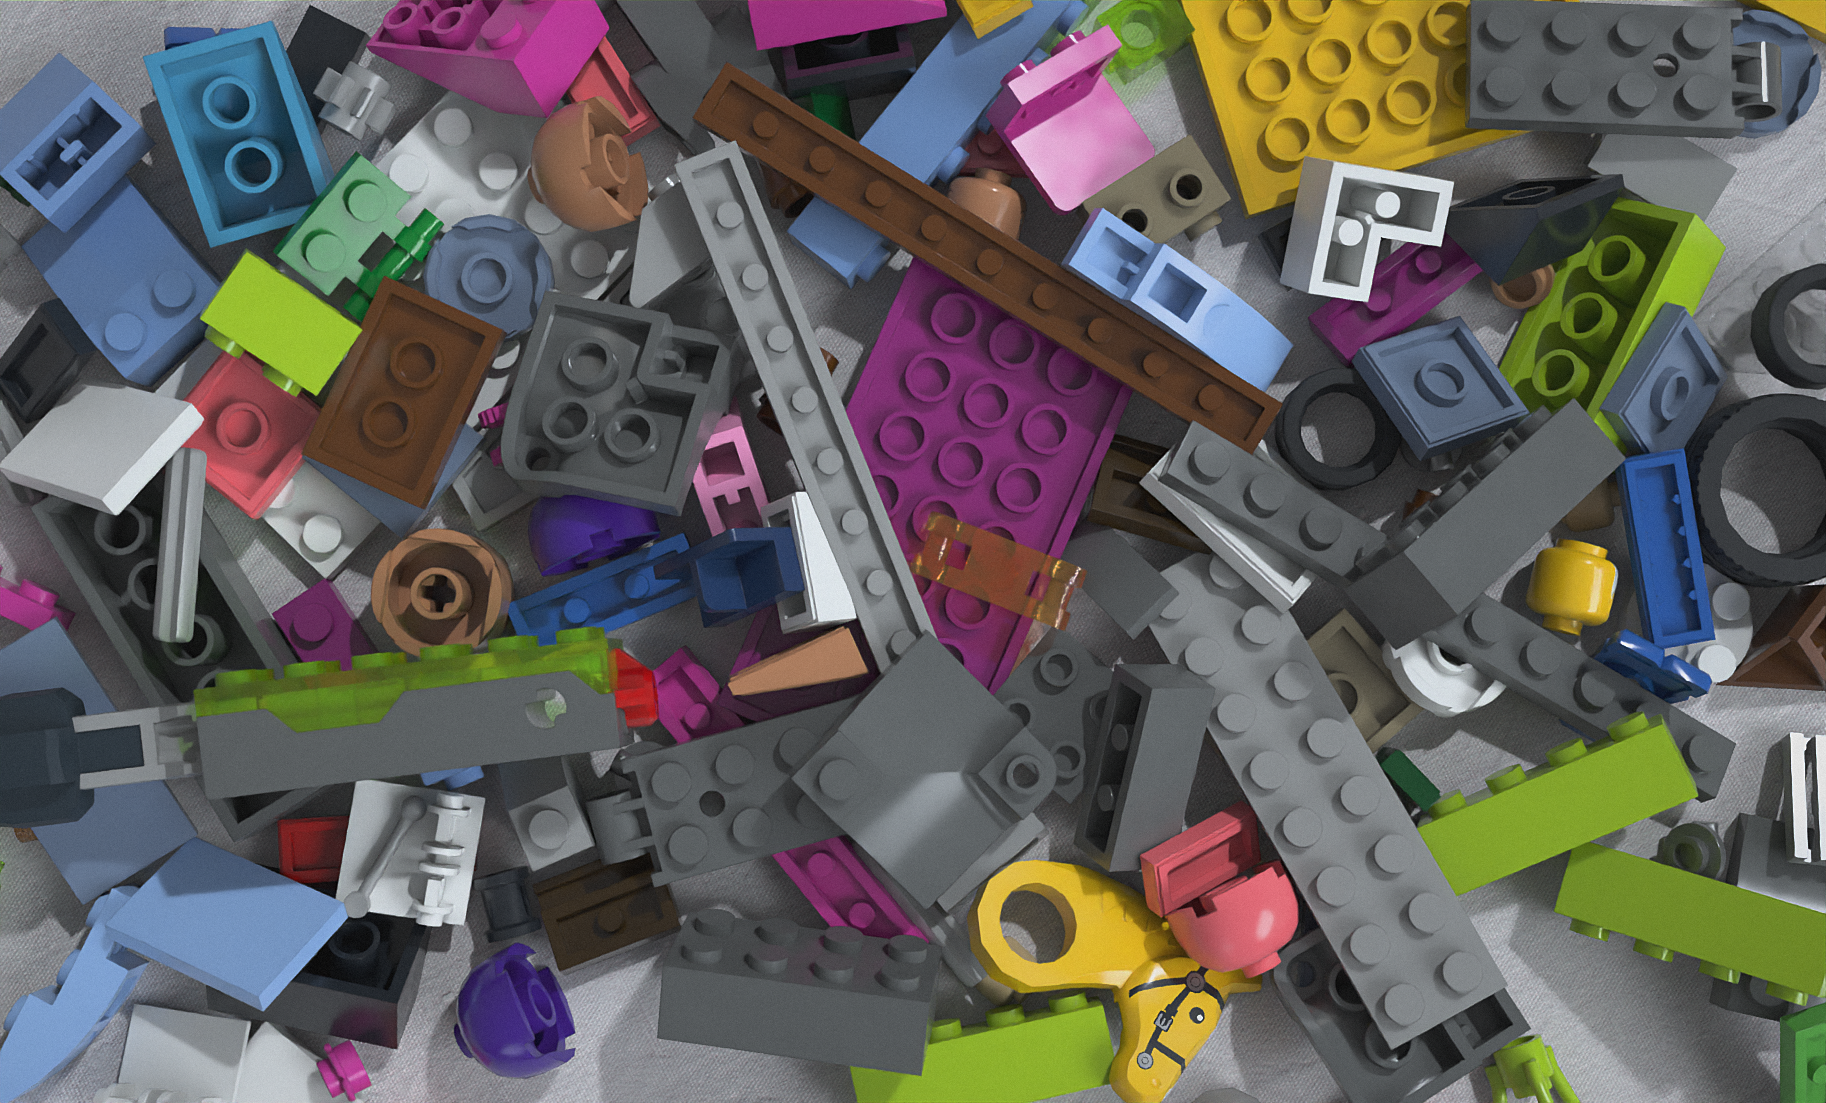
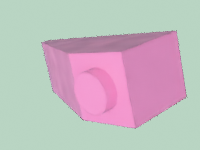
M736 396L732 399L728 415H722L717 423L692 481L712 537L732 528H763L761 507L772 503Z

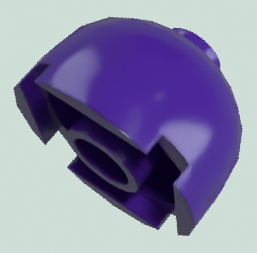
M564 495L562 498L540 496L530 512L527 530L534 561L537 563L543 577L582 570L589 567L588 562L608 556L609 561L621 557L657 540L660 537L659 533H661L655 511L578 495Z
M518 942L481 962L464 979L456 1005L457 1023L454 1025V1036L463 1054L468 1058H475L488 1071L505 1078L528 1079L544 1074L573 1058L576 1048L566 1049L565 1038L576 1032L567 999L555 975L548 966L536 971L533 965L526 959L536 954V952L529 946Z

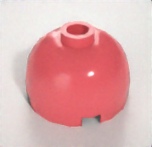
M1274 859L1253 867L1255 876L1249 879L1246 875L1239 878L1234 876L1177 908L1176 911L1164 915L1176 940L1187 956L1200 966L1223 973L1241 968L1247 979L1262 974L1282 962L1277 950L1288 943L1294 936L1300 921V901L1294 883L1281 859Z

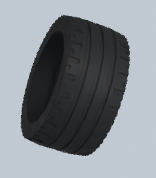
M1775 393L1746 399L1718 410L1696 428L1684 448L1703 563L1708 564L1735 582L1753 587L1798 586L1825 578L1826 514L1814 537L1800 549L1785 554L1764 553L1748 545L1729 523L1720 495L1723 466L1734 445L1746 434L1762 429L1783 430L1802 440L1819 460L1826 480V401L1806 395Z

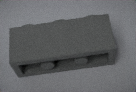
M1115 664L1073 842L1074 845L1109 872L1142 870L1141 854L1182 833V823L1192 783L1196 775L1198 758L1207 722L1211 715L1216 688L1178 664Z

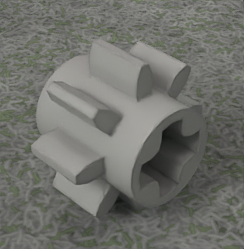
M349 61L342 75L327 67L313 92L317 99L325 103L318 117L330 126L358 141L363 139L368 128L383 135L397 110L394 108V104L385 100L392 85L375 73L352 61Z

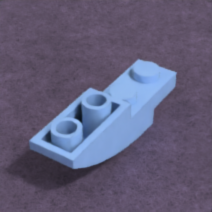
M1094 208L1061 265L1123 306L1263 392H1266L1293 347V344L1269 321L1216 279L1166 244L1154 243L1104 208Z
M132 882L112 888L111 892L105 891L102 893L87 916L86 926L92 929L82 949L73 950L59 970L56 983L61 985L62 988L50 985L30 993L28 996L23 995L11 1008L3 1026V1029L8 1031L9 1034L0 1050V1103H9L61 1071L91 1044L110 1023L132 993L149 961L127 951L128 947L111 940L104 924L142 886Z

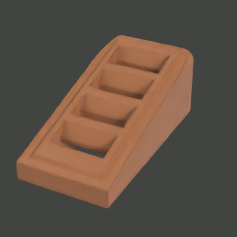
M840 624L729 675L727 683L733 696H746L858 678L863 674H868V670L849 628Z

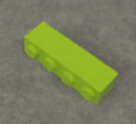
M1643 711L1627 715L1606 727L1609 736L1584 745L1582 738L1564 742L1545 753L1548 762L1527 771L1523 770L1521 764L1501 769L1485 778L1484 781L1487 788L1466 797L1463 796L1460 789L1441 795V798L1427 810L1428 813L1421 815L1417 830L1456 897L1698 797L1695 781L1662 714L1660 713L1648 719Z
M1587 842L1571 850L1554 908L1555 913L1572 918L1569 930L1608 942L1611 931L1636 938L1633 951L1670 963L1673 961L1675 951L1701 959L1698 972L1738 984L1741 972L1767 980L1765 994L1802 1006H1806L1809 994L1826 998V913L1592 842Z
M1072 990L1048 997L1049 1007L1024 1012L1022 1004H1010L990 1009L985 1012L986 1021L961 1026L959 1018L933 1022L922 1076L850 1066L857 1102L1030 1103L1109 1085L1112 1061L1115 1056L1103 1004L1098 995L1087 998L1085 990Z

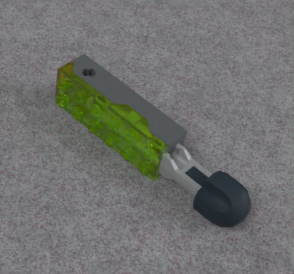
M596 626L555 631L557 643L555 645L539 646L538 635L487 640L489 653L474 655L472 644L461 645V643L419 648L420 662L407 663L406 652H385L351 657L352 670L341 671L340 660L326 662L322 660L283 665L284 679L276 680L274 668L215 674L216 687L193 690V702L86 715L83 701L63 687L7 694L0 697V827L31 828L77 822L93 806L94 789L203 775L206 800L622 748L635 743L633 728L651 726L659 718L656 679L651 669L624 651L622 639L605 638L604 627L596 628ZM557 691L565 700L566 713L555 716V721L553 722L547 716L545 701L555 699Z

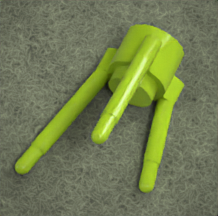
M1531 1034L1516 1038L1493 1053L1496 1063L1484 1067L1492 1089L1493 1103H1507L1506 1088H1512L1517 1099L1536 1096L1538 1103H1554L1549 1089L1553 1087L1552 1084L1564 1103H1581L1559 1068L1551 1045H1544L1541 1034Z

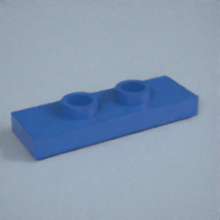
M1672 448L1625 457L1626 460L1615 469L1643 638L1662 649L1716 640L1684 448Z

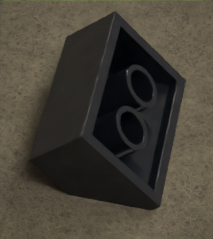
M258 864L280 874V868ZM338 881L300 883L336 899ZM367 912L360 918L348 916L345 922L264 1012L206 985L208 1009L397 1050L417 998L432 926L418 924L415 918Z

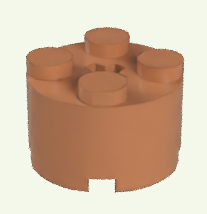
M440 528L420 530L402 540L392 550H389L380 560L371 585L373 612L389 637L403 651L427 659L462 658L492 646L510 620L508 614L509 605L515 599L511 572L505 558L478 537ZM447 583L449 588L456 590V598L454 602L446 603L443 608L441 601L433 599L434 587H444Z

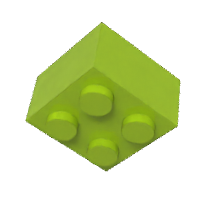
M247 248L240 255L200 314V319L209 325L205 330L204 337L237 359L241 357L246 349L265 362L261 369L264 371L263 376L297 397L302 388L317 396L363 331L355 321Z

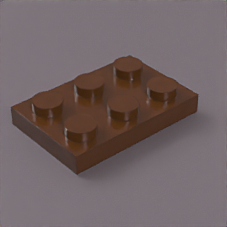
M384 276L360 326L363 331L351 346L301 454L426 510L507 332Z

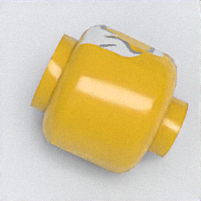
M1558 538L1555 547L1544 548L1538 552L1533 565L1525 602L1532 611L1544 615L1542 628L1567 635L1580 636L1583 625L1598 626L1607 621L1619 579L1617 566L1611 561L1606 560L1608 550L1580 541Z

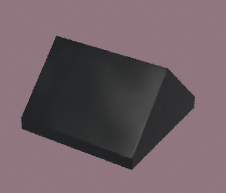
M906 24L781 47L789 95L793 103L794 99L809 93L844 97L851 101L899 92L916 73L915 56Z
M1623 174L1520 179L1450 206L1445 231L1500 286L1583 251L1623 190Z

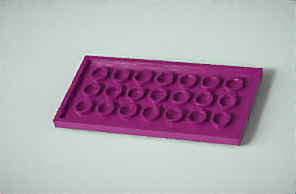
M913 257L845 411L938 641L994 695L1008 679L1133 391ZM777 603L756 612L729 675L829 629L783 634ZM854 619L841 625L849 628L868 670V674H863L858 678L746 696H733L726 680L716 705L757 722L860 694L880 673L858 619Z

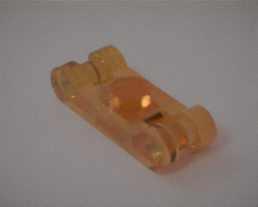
M935 511L930 512L924 527L925 530L929 531V535L921 555L914 553L909 566L911 573L1065 632L1072 614L1067 612L1066 609L1074 589L1082 588L1088 573L1087 570ZM954 541L972 547L963 571L945 564ZM1033 571L1051 578L1042 601L1024 595Z

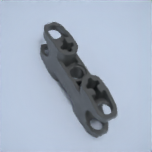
M595 0L601 13L616 4L654 60L630 75V78L664 129L679 140L694 156L716 148L715 142L708 131L694 123L692 117L726 62L788 99L773 70L766 49L757 51L753 28L734 4L708 21L694 0Z

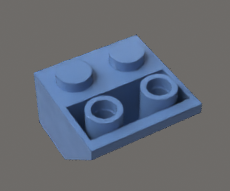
M60 53L0 109V175L64 233L76 224L156 145L141 125L95 82Z

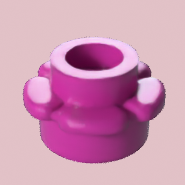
M348 1039L331 1048L329 1043L324 1045L323 1049L327 1058L316 1063V1066L331 1097L335 1098L345 1093L348 1101H355V1094L372 1086L352 1042Z

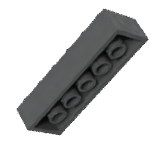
M166 464L121 513L116 516L54 495H50L30 508L151 707L209 699L228 701L315 690L204 506L193 637L189 642L185 643L162 642L154 639L152 633ZM203 775L194 776L205 795ZM338 784L208 801L232 841L236 842L256 836L277 823V820L285 818Z

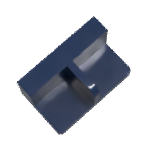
M791 527L728 529L653 566L655 580L693 579L704 628L725 627L805 591Z

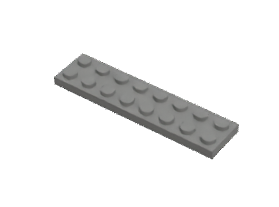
M1213 550L1210 555L1196 552L1160 572L1180 594L1162 611L1155 621L1148 625V628L1169 664L1182 666L1216 688L1206 730L1278 856L1284 863L1290 877L1388 1048L1392 1050L1507 987L1508 984L1289 610L1284 614L1281 613Z

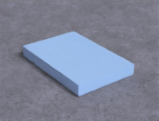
M193 837L104 925L111 940L264 1012L345 922L348 915L343 902L197 837Z

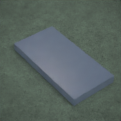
M57 616L0 649V697L12 693L63 687L83 701L86 715L119 711ZM165 780L94 789V804L79 821L31 827V830L82 905L198 835L197 828Z

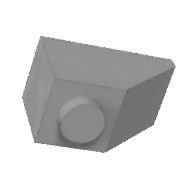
M676 173L662 180L648 193L647 196L652 202L642 208L629 301L636 308L655 309L713 265Z
M568 755L497 764L507 811L532 871H536L596 844L585 805L587 799Z

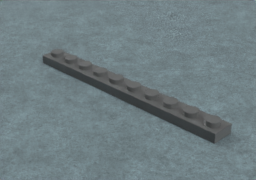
M1194 420L1183 429L1158 479L1159 482L1343 591L1363 573L1357 567L1356 562L1386 538L1389 540L1391 538ZM1485 593L1478 596L1458 616L1421 636L1461 661L1472 665L1473 668L1493 680L1501 682L1510 690L1596 741L1609 736L1606 727L1620 718L1640 711L1644 712L1647 719L1661 713L1695 781L1698 797L1694 799L1703 803L1717 797L1736 746L1735 742Z

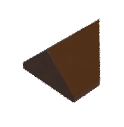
M1826 584L1792 586L1751 639L1748 651L1742 662L1736 667L1733 675L1725 681L1718 682L1716 685L1826 692Z

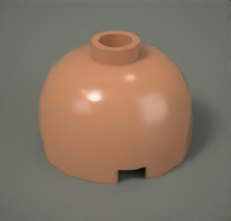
M596 96L567 105L551 114L534 138L531 150V167L527 173L530 190L539 203L545 204L555 217L575 229L593 232L618 227L636 221L635 217L641 215L642 208L648 205L647 195L649 188L641 152L629 155L621 136L632 131L625 118L613 103L602 96Z

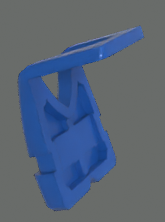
M1628 629L1612 634L1590 656L1622 676L1636 680L1642 688L1669 704L1686 701L1689 699V696L1697 698L1708 694L1712 684L1711 676L1708 673L1673 654L1665 656L1664 649ZM1559 719L1560 723L1563 726L1569 728L1570 730L1578 733L1579 735L1587 738L1592 742L1596 741L1595 739L1591 738L1590 736L1586 735L1580 730L1574 728L1573 726Z

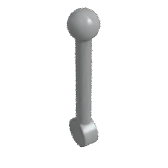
M409 796L402 802V816L358 891L351 892L344 899L343 903L349 917L360 918L369 911L371 906L370 894L412 823L422 819L426 814L427 805L421 797Z

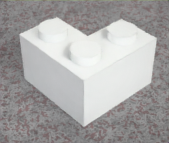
M1304 156L1280 283L1310 294L1368 302L1381 237L1441 247L1454 182L1418 174Z

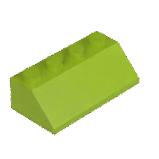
M1617 197L1583 251L1552 264L1555 273L1553 287L1549 295L1541 303L1528 308L1499 367V371L1530 414L1542 405L1552 413L1574 398L1625 456L1628 450L1599 408L1665 302L1685 307L1690 316L1693 317L1726 246L1695 213Z

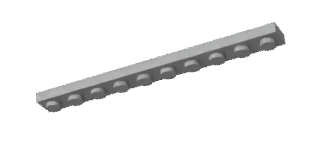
M735 140L674 164V170L805 492L809 496L855 608L856 617L877 669L881 674L925 629L936 639L937 636Z

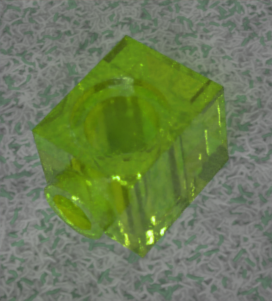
M1122 0L1096 17L1091 34L1107 24L1123 46L1104 71L1108 75L1116 71L1124 85H1127L1187 47L1195 32V28L1177 0ZM1129 23H1141L1149 28L1154 42L1145 47H1134L1124 40L1121 28Z

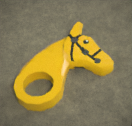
M1042 860L1014 862L978 888L967 915L971 951L991 979L1019 993L1090 987L1110 989L1113 992L1114 1003L1118 1002L1123 1029L1120 1035V1047L1112 1061L1109 1082L1112 1090L1126 1103H1161L1170 1093L1188 1064L1215 1031L1228 996L1242 992L1260 991L1262 988V974L1247 979L1241 968L1222 973L1200 966L1187 956L1176 940L1165 916L1160 917L1147 908L1144 895L1119 881L1081 865ZM1027 890L1038 893L1055 905L1062 917L1065 929L1063 949L1055 961L1038 964L1024 960L1009 947L1002 934L1000 915L1002 904L1011 892Z

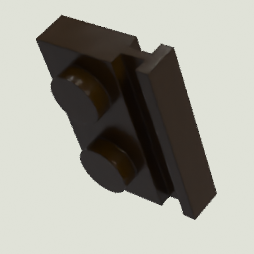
M1115 433L1098 471L1086 521L1103 526L1109 525L1117 530L1210 555L1212 549L1139 483L1170 449Z
M650 852L633 859L602 865L601 860L598 859L532 885L534 894L538 897L542 910L540 913L560 973L566 976L680 931L683 921L670 883L654 887L651 873L655 869Z

